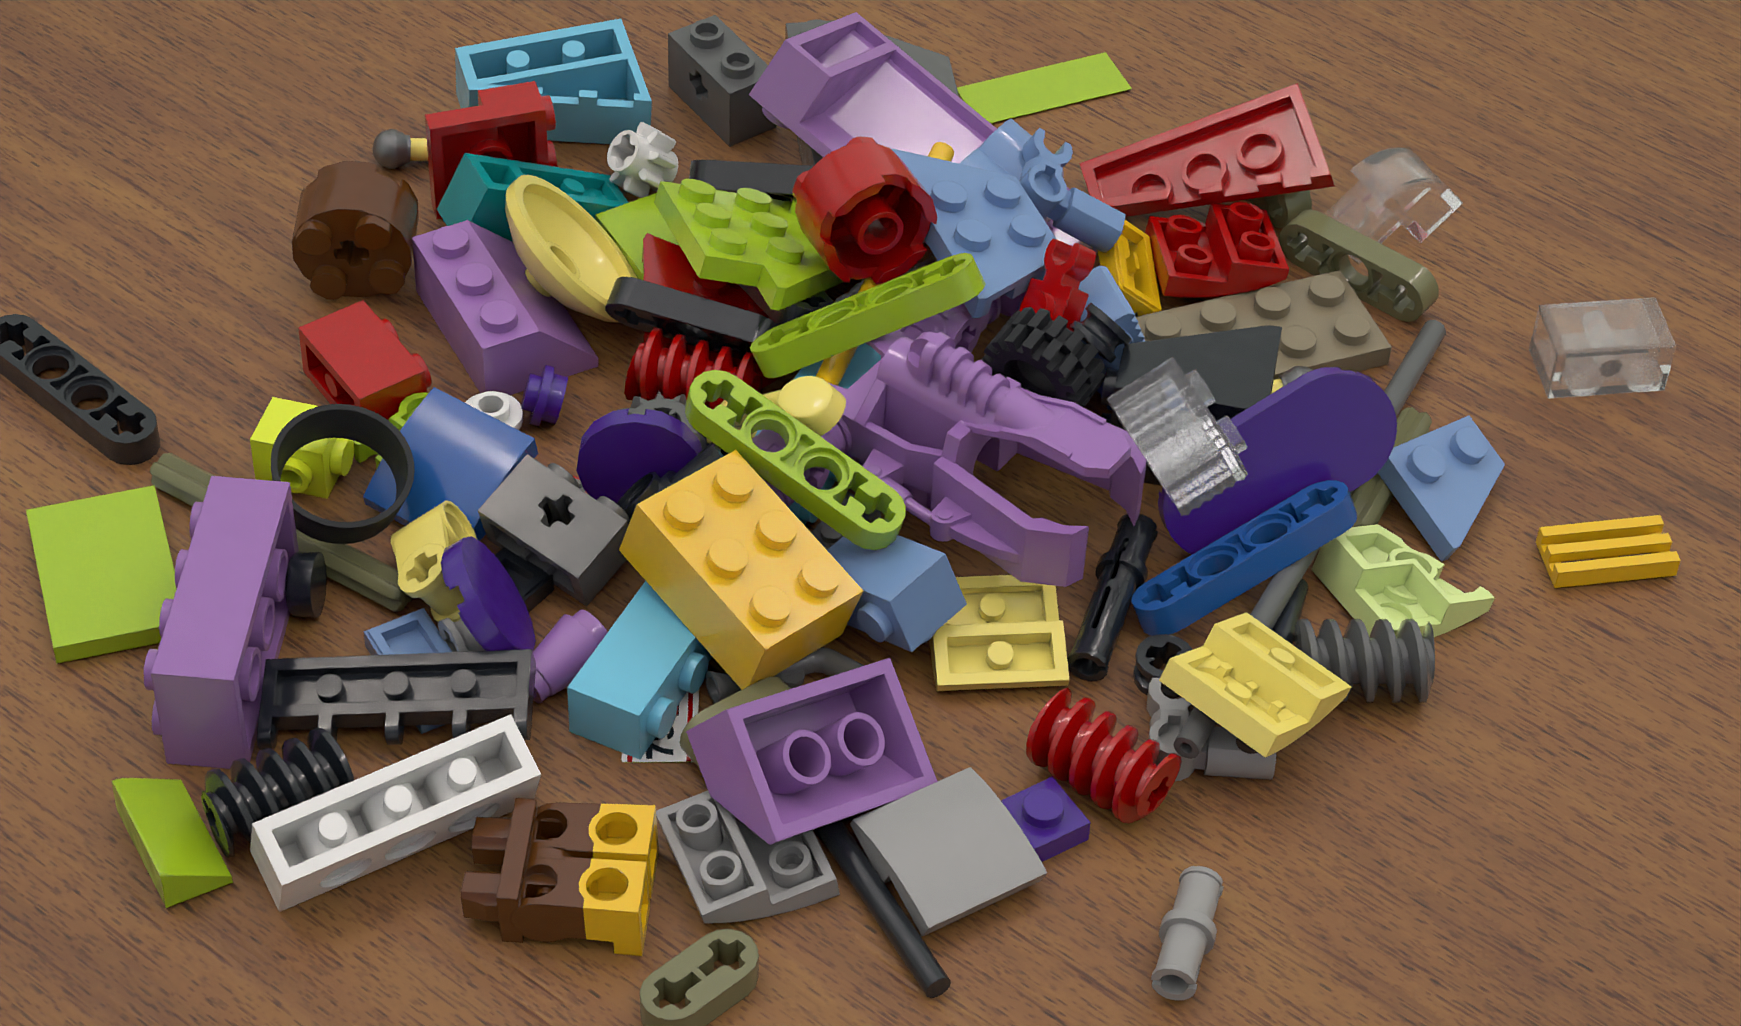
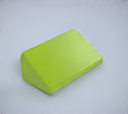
M119 778L112 781L117 811L166 908L233 883L232 876L181 779Z

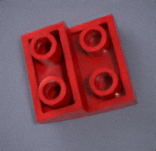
M1234 202L1231 205L1211 203L1205 223L1185 215H1173L1169 218L1149 216L1145 233L1150 237L1154 267L1163 296H1227L1264 288L1287 279L1289 267L1267 210L1260 209L1247 202Z

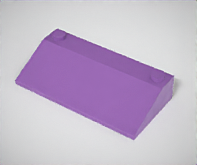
M857 12L786 39L749 93V96L762 106L763 114L772 123L779 127L790 129L822 157L847 145L851 139L862 136L872 137L878 144L890 149L928 156L934 143L944 142L954 150V157L951 162L960 163L970 153L978 149L997 129ZM1048 217L1044 219L1056 239L1072 247L1074 243H1079L1096 251V253L1098 252L1097 249L1053 227L1054 220ZM1026 291L1013 299H1010L1005 294L1000 296V313L1012 316L1020 309Z

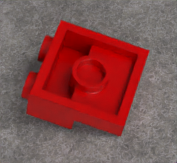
M535 81L478 90L479 106L425 114L431 202L436 219H442L437 208L464 153L558 167L554 145L551 140L547 141V131L556 129L552 100L549 95H540Z

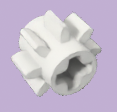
M640 122L636 133L631 130L619 133L611 142L607 153L608 165L615 171L611 175L610 181L639 198L648 196L649 189L658 191L660 181L672 183L678 171V158L671 151L676 144V140L644 122Z

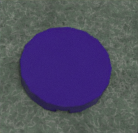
M629 409L612 411L595 420L582 436L576 471L583 489L591 497L597 500L600 496H605L617 504L623 494L637 480L649 472L655 471L660 477L669 470L678 472L703 450L699 438L684 422L662 411L645 409L644 415H628Z
M472 536L464 537L446 547L441 560L443 579L446 587L448 586L450 590L459 586L464 602L457 605L460 611L458 614L475 640L485 651L532 649L533 651L536 639L530 615L516 585L498 558L485 544Z

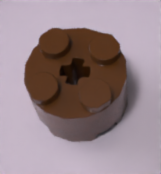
M342 161L324 166L318 170L317 179L307 185L306 189L303 188L301 192L292 237L293 260L302 275L311 281L310 288L313 293L325 299L334 300L342 296L370 297L378 294H395L405 284L406 275L412 265V237L416 236L419 220L418 199L405 180L402 179L400 185H398L391 178L376 173L377 165L371 162Z

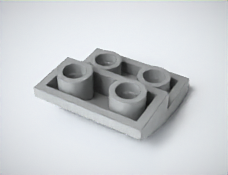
M971 767L853 819L850 823L868 859L883 882L887 883L892 880L922 937L1040 882L1048 873L1010 812L993 790Z
M709 791L702 792L656 811L659 826L704 923H727L769 917L813 905L840 895L837 879L813 830L769 845L710 796Z

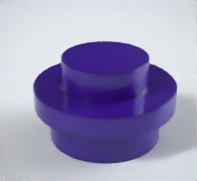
M545 365L541 376L529 374L521 402V409L531 412L530 425L539 427L541 421L555 425L559 417L568 377L555 374V367Z

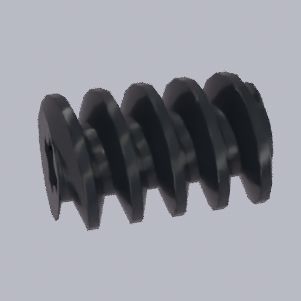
M315 728L310 730L307 736V747L298 738L285 740L282 745V758L273 749L265 748L260 750L256 756V768L245 758L234 760L230 767L231 780L220 769L207 771L205 775V791H202L201 800L215 840L223 854L230 858L235 856L234 834L240 832L251 844L252 823L354 781V776L347 757L336 740L325 729Z

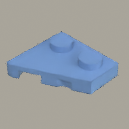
M1469 415L1394 447L1387 462L1378 474L1437 557L1443 562L1461 546L1505 463Z

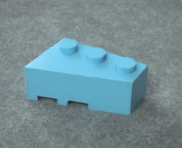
M621 18L455 48L456 95L461 108L479 106L478 90L535 81L540 95H549L554 108L556 129L547 131V140L611 144L613 139L625 130H631L636 133L640 122L651 126L652 100Z

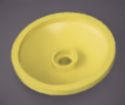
M522 175L518 177L507 188L505 211L514 247L527 268L525 275L528 281L542 295L546 297L553 296L560 303L574 311L606 322H618L608 315L605 310L614 283L619 277L637 278L620 248L602 226L565 192L536 176Z

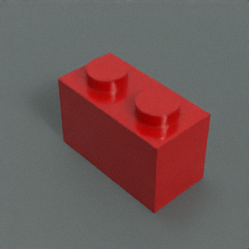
M364 300L298 327L303 372L330 404H348L363 407L388 420L399 412L400 403L407 396L414 393H427V388L431 387V375L422 357L417 353L411 355L400 342L392 323L386 318L380 320Z

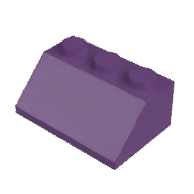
M468 220L412 237L416 291L480 393L496 391L512 395L524 391L529 374L541 376L545 365L555 367V374L566 377L598 367L597 355L563 304L553 296L546 297L542 295L528 281L525 275L527 268L518 256L512 241Z
M890 658L726 709L686 731L710 796L769 845L889 804L938 782Z

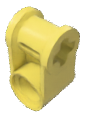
M447 500L391 535V545L396 556L398 585L406 595L412 598H421L431 607L434 620L438 623L445 618H450L453 622L460 620L461 617L458 614L460 611L457 605L464 602L459 586L450 590L445 585L441 568L444 549L464 537L472 536L477 539L475 531L465 514L458 506Z

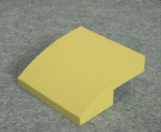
M1012 575L956 577L967 605L941 626L934 636L929 639L936 691L1068 686L1069 671L1063 620H1059L1056 586L1020 582Z
M1247 612L1214 624L1204 645L1170 658L1159 679L1160 682L1265 758L1293 743L1318 724L1346 698L1351 689L1349 684Z

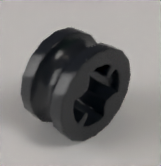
M1090 303L1085 308L1087 311L1085 320L1081 322L1075 320L1069 327L1073 331L1079 328L1085 334L1082 340L1086 344L1093 343L1098 350V354L1109 363H1112L1116 359L1114 353L1116 347L1121 344L1127 346L1132 341V338L1101 309Z
M1158 634L1145 638L1138 645L1135 655L1136 664L1133 671L1135 685L1142 693L1148 695L1149 683L1152 678L1161 677L1164 670H1160L1163 664H1167L1170 658L1193 649L1186 641L1173 635ZM1161 682V692L1164 696L1171 699L1180 697V695Z

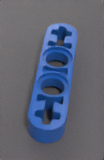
M1326 480L1312 484L1145 582L1137 588L1131 600L1143 631L1151 636L1158 634L1169 635L1178 632L1345 533L1357 520V512L1348 487L1345 483L1337 480Z

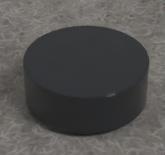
M297 551L291 556L286 572L285 594L287 608L294 617L318 618L322 613L326 597L327 574L325 559L321 552Z

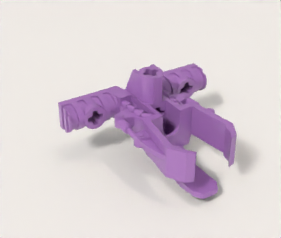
M1000 297L992 301L989 313L983 317L972 318L963 303L866 342V344L881 355V360L848 389L830 384L844 395L846 407L838 423L830 431L821 435V437L854 461H859L861 466L895 489L902 497L906 510L930 526V536L933 539L942 542L955 539L970 548L978 550L1020 582L1067 587L1083 579L1089 526L1062 525L1045 518L1032 519L973 476L976 460L998 471L1016 453L1109 490L1110 497L1127 511L1133 526H1135L1140 514L1147 460L1129 433L1124 429L1107 423L1106 419L1074 402L1038 395L1021 388V383L1008 376L1005 378L1000 373L992 376V368L982 360L974 362V356L971 352L977 344L980 333L987 327V324H990L999 317L1001 311ZM763 429L757 436L752 438L753 443L758 448L767 452H777L786 447L784 439L772 430ZM812 467L804 471L803 474L811 486L821 489L830 471L822 467ZM764 480L787 507L795 502Z

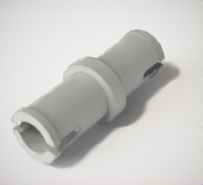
M1191 866L1184 869L1180 874V884L1173 909L1163 916L1160 925L1159 937L1163 944L1156 968L1152 973V987L1159 995L1175 1001L1189 999L1195 994L1203 956L1211 951L1216 939L1217 929L1213 919L1219 897L1223 892V880L1217 872L1203 866Z

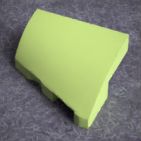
M1378 524L1351 527L1342 535L1321 546L1311 569L1354 619H1361L1364 622L1369 637L1375 622L1379 619H1387L1391 623L1395 635L1401 622L1405 619H1414L1418 623L1422 635L1429 621L1433 628L1434 637L1485 614L1490 610L1495 599L1488 590L1481 586L1474 592L1464 593L1439 578L1445 564L1426 553L1410 548L1403 542L1402 538Z

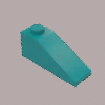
M464 153L437 211L447 226L468 220L513 242L505 211L506 191L509 185L522 175L536 176L553 184L574 199L594 219L595 214L629 202L618 186L610 181V175Z

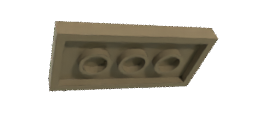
M1340 270L1136 317L1145 341L1265 325L1282 327L1274 380L1278 379L1279 375H1283L1293 366L1298 365L1312 370L1322 367H1340L1342 370H1351L1353 372L1388 365L1392 348Z

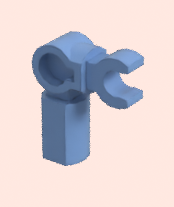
M1039 128L1023 145L1022 154L1026 163L1022 169L1019 182L1043 219L1048 217L1054 220L1053 227L1103 253L1109 251L1122 234L1126 214L1077 188L1067 190L1063 179V167L1072 158V146L1065 142L1055 154L1051 153L1043 142L1045 131Z

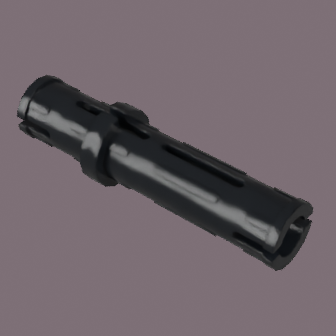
M1128 513L1122 515L1118 521L1117 531L1110 550L1104 553L1097 563L1095 575L1098 582L1089 606L1085 611L1084 619L1072 651L1067 657L1069 671L1082 680L1099 681L1107 675L1108 665L1120 632L1123 629L1124 621L1131 605L1132 595L1147 580L1148 569L1145 564L1153 542L1158 536V531H1156V523L1144 514H1139L1135 526H1133Z

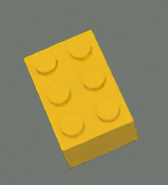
M737 450L638 503L619 548L624 557L741 690L762 679L777 675L841 636L863 593L862 588Z

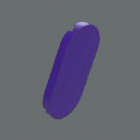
M1322 367L1298 377L1183 448L1171 460L1164 474L1166 480L1162 486V493L1159 490L1158 510L1165 528L1174 541L1192 555L1312 484L1326 480H1337L1345 483L1349 492L1355 490L1381 470L1393 450L1397 434V419L1389 397L1369 376L1360 372L1355 373L1351 370H1342L1340 367Z

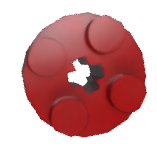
M857 136L851 139L847 145L826 154L810 170L801 173L796 178L792 190L793 196L796 198L795 213L802 232L828 268L842 281L850 283V278H871L875 284H883L906 273L927 251L922 242L929 232L930 223L937 224L938 216L931 196L903 160L889 147L878 144L872 137Z

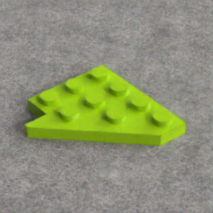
M683 179L681 184L660 181L654 203L699 278L755 286L770 309L779 311L845 282L828 268L802 232L795 213L796 198H793L792 202L771 199L764 192L751 188H740L737 190V193L716 190L712 185L696 179Z

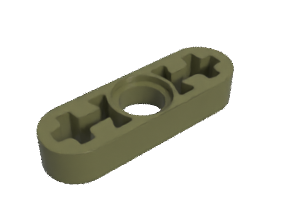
M1309 209L1300 212L1280 232L1279 242L1281 249L1293 264L1315 276L1340 270L1360 300L1398 320L1405 322L1417 320L1438 299V284L1426 267L1319 211ZM1348 254L1356 256L1364 263L1368 270V276L1362 275L1355 270L1349 261Z

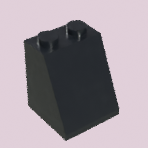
M1265 325L1124 345L1119 369L1107 368L1103 385L1101 405L1112 406V414L1102 413L1101 417L1106 419L1107 423L1126 430L1147 460L1144 483L1163 486L1166 480L1164 474L1171 460L1183 448L1272 394L1282 327Z

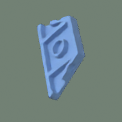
M891 149L903 160L933 199L938 216L937 224L930 223V229L925 237V241L936 259L939 261L956 254L970 253L980 270L986 285L977 296L964 303L972 318H980L988 314L992 301L1004 294L1013 299L1024 293L1031 278L1043 280L1046 273L1044 266L1045 251L1050 241L1056 239V237L1016 176Z

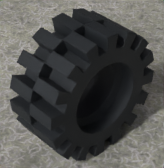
M1026 307L1021 312L1017 310L985 348L984 353L986 355L982 358L983 362L992 368V376L1000 373L1005 378L1008 376L1021 383V388L1041 396L1074 402L1082 407H1085L1105 380V374L1101 373L1105 366L1102 359L1094 358L1098 353L1094 344H1084L1081 340L1085 334L1079 328H1076L1074 332L1066 328L1068 320L1058 315L1053 321L1051 320L1050 312L1041 308L1037 313L1034 312L1032 307Z

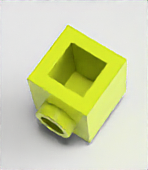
M272 397L250 438L256 480L272 481L271 452L274 442L284 426L300 413L318 406ZM325 438L304 445L286 462L282 470L281 482H290L292 493L328 499L339 475L346 476L352 466L355 450L354 441L344 438Z

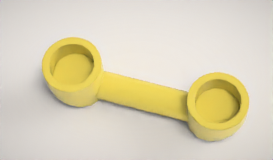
M815 376L796 378L787 383L782 390L762 394L819 436L830 431L838 423L846 407L844 395L824 379ZM723 400L721 405L727 406L728 402ZM747 414L743 415L740 424L735 421L734 428L741 430ZM757 431L751 434V438L755 437Z

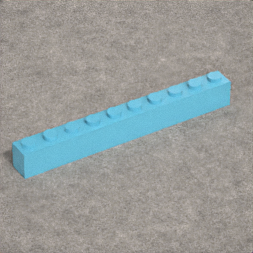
M866 343L859 345L839 386L848 389L881 360V355ZM823 360L802 368L794 379L802 376H816ZM758 430L755 436H757L762 430ZM831 471L821 490H829L837 481L836 476ZM796 502L788 507L804 525L807 521L814 523L818 519ZM646 581L567 687L569 732L637 759L642 758L656 737L663 739L668 734L676 717L677 706L687 692L694 694L701 687L708 670L709 661L712 658V655Z

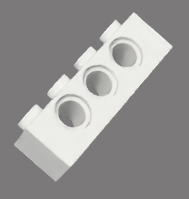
M510 714L252 823L250 852L278 911L281 912L473 829L476 817H500L512 812L515 798H535L541 773Z

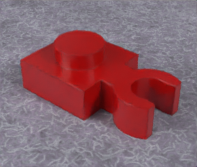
M1052 239L1044 255L1045 276L1043 280L1030 279L1019 311L1021 312L1026 307H1032L1035 313L1040 308L1048 310L1051 320L1054 321L1060 315L1068 320L1066 328L1074 332L1069 326L1075 320L1080 322L1089 294L1078 288L1080 282L1093 269L1096 251L1079 243H1074L1072 247L1058 239Z

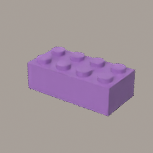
M211 476L204 501L195 502L192 507L190 516L189 550L181 549L177 555L175 565V585L177 589L174 599L166 598L163 601L159 621L161 641L158 649H149L144 665V686L146 690L154 691L152 731L154 735H162L167 764L230 769L234 760L245 758L250 762L257 737L266 659H278L290 616L285 594L286 572L291 556L299 550L290 482Z

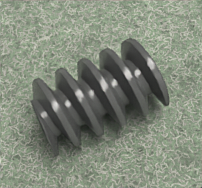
M1299 619L1296 622L1294 646L1349 684L1351 689L1353 684H1360L1366 703L1374 702L1379 684L1387 685L1393 703H1400L1406 684H1413L1419 703L1427 702L1435 673L1434 633L1429 621L1422 635L1418 623L1414 619H1405L1401 622L1395 635L1391 623L1387 619H1379L1375 622L1369 637L1366 626L1361 619L1350 620L1344 636H1342L1339 625L1334 619H1326L1322 622L1317 638L1308 619ZM1351 689L1347 694L1346 698L1341 703H1347Z

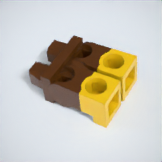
M515 798L512 818L476 817L472 834L474 864L502 865L501 873L465 872L461 888L464 918L498 921L500 923L502 942L523 943L524 936L540 942H556L565 938L613 942L614 954L643 956L650 899L652 898L659 853L656 806L555 802L537 807L536 799Z

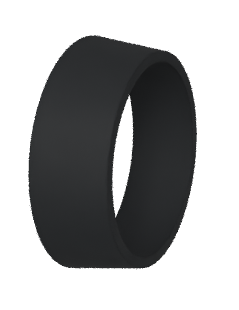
M329 404L300 413L284 426L274 442L271 452L272 481H281L282 470L286 462L304 445L325 438H344L370 447L386 461L395 478L396 500L392 506L375 517L355 522H338L315 516L300 507L292 499L296 529L313 539L332 544L357 543L376 536L394 520L413 484L415 472L414 459L406 439L390 421L371 410L355 405Z

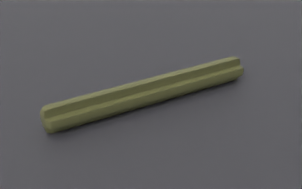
M163 453L158 462H153L149 471L152 475L151 483L155 487L191 506L195 502L204 501L210 478L215 476L172 453ZM296 529L299 552H321L325 559L327 577L394 612L402 611L407 603L413 600L412 597L406 595L400 589L397 569L348 544L322 542Z

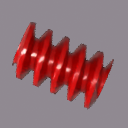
M654 327L646 342H642L632 356L624 389L626 399L632 401L634 396H641V398L647 401L653 400L658 390L664 399H674L681 394H685L687 400L692 382L697 376L706 371L720 370L731 373L760 394H762V378L760 373L756 372L755 358L750 352H746L738 367L732 366L731 347L723 346L715 361L709 360V341L700 340L691 355L686 354V335L677 334L669 348H664L663 329ZM719 397L714 402H709L706 400L705 405L711 409H714L716 406L720 405L724 399Z
M1067 687L1055 694L1038 713L1030 727L1026 742V755L1030 762L1040 767L1048 766L1052 777L1061 781L1069 780L1070 786L1078 794H1091V799L1096 806L1107 810L1112 808L1116 819L1123 823H1133L1154 812L1167 796L1179 774L1182 764L1181 756L1171 753L1157 765L1155 762L1160 751L1159 742L1154 739H1148L1135 751L1134 747L1139 735L1136 727L1127 725L1115 736H1112L1117 723V717L1114 713L1105 711L1092 723L1091 720L1096 708L1094 700L1084 697L1076 702L1072 708H1069L1072 699L1071 690Z

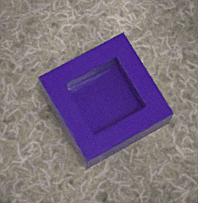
M1053 777L1001 800L1027 837L1041 862L1089 840L1091 822Z

